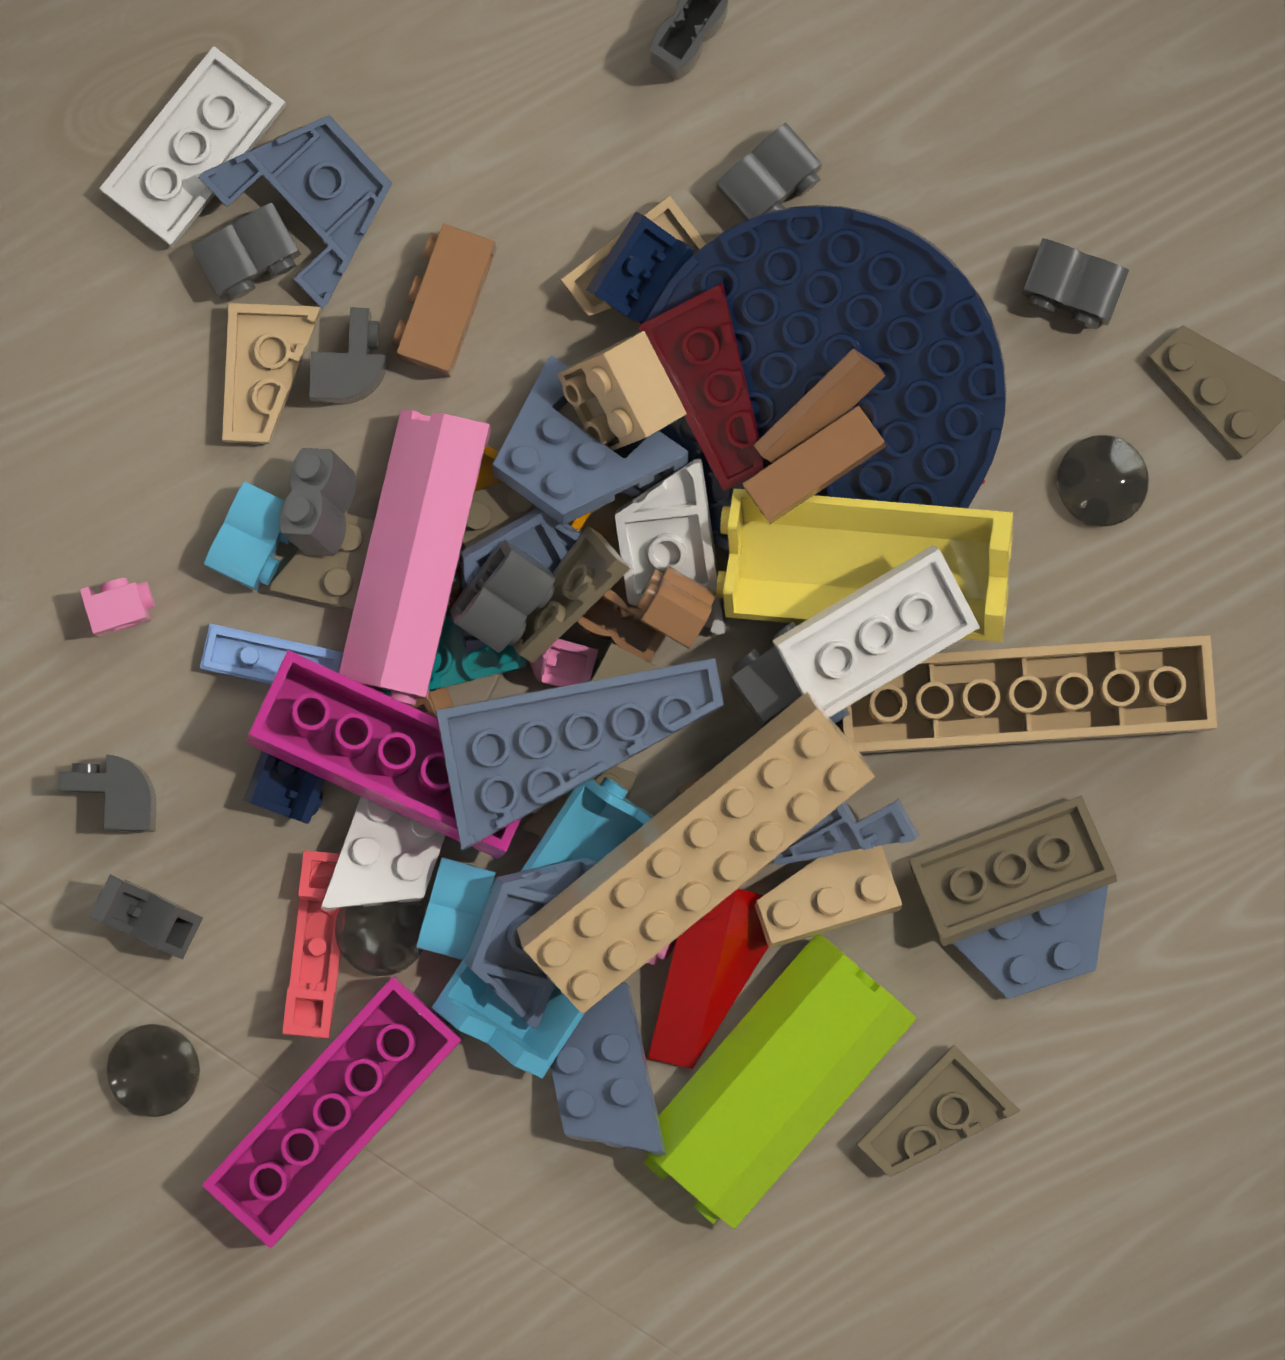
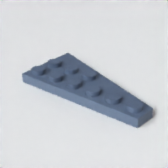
M715 658L436 710L461 849H467L723 707L724 703Z

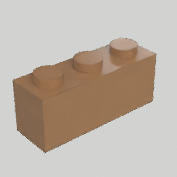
M444 223L439 235L435 233L430 234L423 254V259L429 260L424 277L416 275L407 300L414 304L408 321L400 319L392 341V345L398 346L397 355L400 360L451 377L496 252L495 241Z

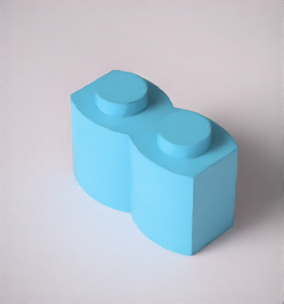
M244 481L222 527L211 545L204 565L208 569L256 592L261 583L268 586L280 562L274 558L281 542L290 543V540L280 530V513L285 500Z
M442 857L416 947L463 960L472 944L493 888L496 872Z

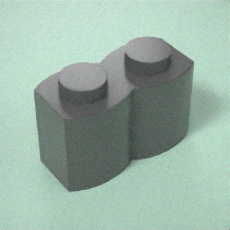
M679 0L676 14L667 18L659 26L653 37L650 63L676 80L687 75L700 57L702 43L713 37L721 28L727 14L728 0Z
M785 122L764 139L752 152L727 171L716 182V187L746 221L771 211L785 209L782 203L794 192L800 197L805 195L820 181L821 178L816 173L821 169L822 163Z
M269 203L247 214L233 224L210 234L191 246L217 295L220 298L229 295L231 300L241 298L256 288L253 282L261 276L269 273L273 279L289 272L296 267L294 259L301 255L273 203Z
M1042 238L1022 294L1029 297L1028 304L1038 310L1054 313L1055 308H1060L1073 313L1071 318L1073 322L1087 328L1097 329L1099 323L1108 326L1129 269L1085 254L1064 244Z
M302 448L292 464L290 472L292 491L285 499L281 509L280 530L305 555L335 556L344 541L346 533L344 513L350 507L355 495V472L331 449Z
M505 539L491 553L478 575L465 587L449 613L456 625L497 652H501L507 645L512 646L521 638L526 628L524 621L527 616L536 608L541 609L548 603L554 592L553 583L555 578L549 568Z

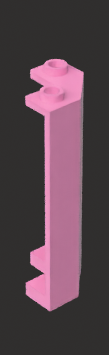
M401 409L339 674L374 690L390 691L389 697L404 704L415 706L417 698L428 700L430 691L428 687L483 452L484 448H487L491 428L490 424L448 414L432 412L431 416H427L413 410Z

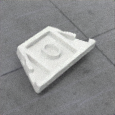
M702 458L686 464L615 512L621 558L631 568L624 575L629 604L637 606L643 595L641 592L653 571L656 569L663 573L667 565L716 593L718 567ZM715 596L711 613L704 626L711 628L710 632L716 634H725L726 622L722 599Z
M360 796L320 909L332 911L336 910V908L361 905L363 907L377 906L396 901L399 903L421 901L424 898L446 835Z

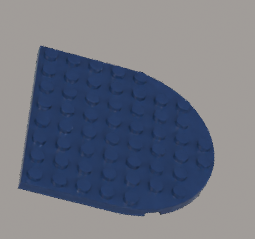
M828 205L790 207L756 216L724 231L704 245L670 280L647 320L723 282L759 438L771 429L853 349L877 364L886 375L851 409L853 410L860 406L885 441L886 447L815 494L816 496L968 508L994 460L1001 439L1007 393L1005 364L996 329L983 300L967 276L951 258L932 242L894 220L864 210ZM685 416L659 431L688 451V463L694 459L702 458L714 544L729 552L728 535L721 534L720 532L723 506L731 507L733 490L744 489L743 483L723 492ZM646 438L613 451L622 458H626ZM765 459L766 467L770 466L772 462ZM670 467L654 475L653 482L640 488L634 485L622 492L636 498L677 470L674 471Z

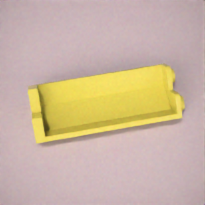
M734 489L731 507L723 506L720 532L721 534L728 535L729 559L727 571L718 572L716 598L724 599L725 617L801 624L932 545H935L940 549L980 628L962 639L1003 642L1009 590V562L1013 541V512L814 495L772 524H769L745 489Z

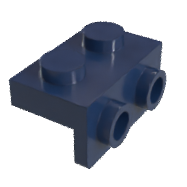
M635 212L586 290L624 317L641 324L648 319L670 280L692 257L695 249L689 244L676 239L646 216Z
M261 751L243 801L309 824L312 816L318 812L322 804V788L325 780Z

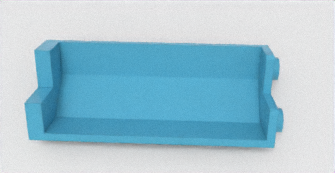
M605 776L601 783L591 779L573 790L521 871L586 857L592 858L598 863L654 816L626 799L625 796L629 791L612 779ZM466 954L432 1008L459 1031L489 1044L515 1067L543 1078L584 1014L554 985L538 1029L532 1028L464 963L467 957Z

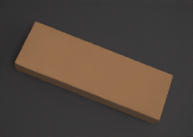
M855 349L851 350L756 442L754 447L762 457L774 463L844 416L886 375L873 361Z
M857 406L744 482L743 487L767 522L772 524L885 448L886 444L860 406Z

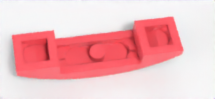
M303 851L298 894L299 907L290 984L287 988L283 1035L321 1039L330 1038L346 907L336 908V910L325 911L320 908L340 855L337 853Z

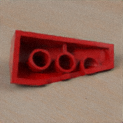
M737 888L677 937L648 1055L649 1059L686 1068H694L769 947L755 909L756 901L764 895Z

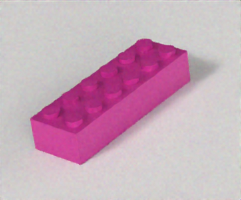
M288 650L252 725L246 744L460 841L438 719ZM521 819L471 847L500 860L506 853Z
M392 976L207 1178L202 1186L271 1249L464 1038L396 976Z

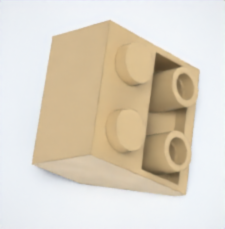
M645 331L626 338L557 374L562 384L564 396L573 405L584 426V431L612 451L644 439L687 414Z

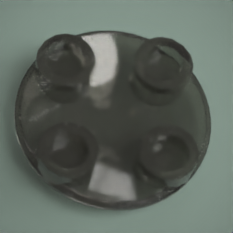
M1095 435L1079 441L1064 455L1057 470V488L1064 506L1074 517L1093 527L1113 526L1126 521L1140 509L1148 492L1149 475L1145 461L1131 444L1115 436Z
M396 901L377 906L363 907L361 905L340 908L335 921V939L339 951L350 965L369 975L390 976L404 971L418 959L423 949L416 946L425 917L424 908L416 901L403 903Z
M147 1024L136 1027L125 1033L109 1053L107 1063L109 1086L116 1099L134 1115L159 1117L177 1111L190 1100L199 1082L200 1064L193 1045L182 1033L165 1025Z

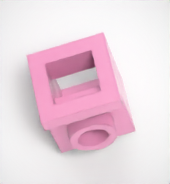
M127 578L112 580L100 585L102 592L95 594V591L90 587L80 589L92 632L98 637L152 621L149 609L155 608V602L148 581L139 584L136 582L129 584Z

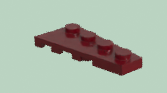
M723 282L641 323L638 328L640 332L645 331L687 413L684 416L723 492L749 480L767 468L764 457L754 447L760 438Z

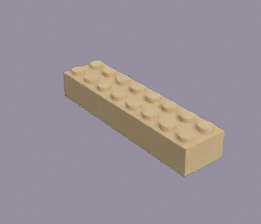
M1211 635L936 653L846 707L850 714L840 720V729L860 754L1211 731L1217 728Z
M806 692L517 928L522 948L573 1005L584 1014L872 780L875 775L864 757L813 697Z

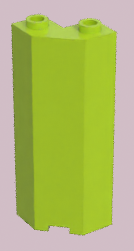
M815 935L659 1114L658 1118L666 1155L656 1156L644 1151L648 1157L643 1163L662 1180H665L670 1175L698 1199L693 1207L711 1223L715 1224L720 1218L735 1230L914 1023L917 1017L823 935Z

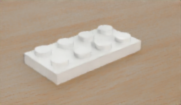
M213 46L99 189L167 244L174 247L215 196L198 176L206 170L251 151L287 106L286 102Z
M932 545L772 641L801 695L808 692L824 712L831 717L977 630L980 626L940 549Z

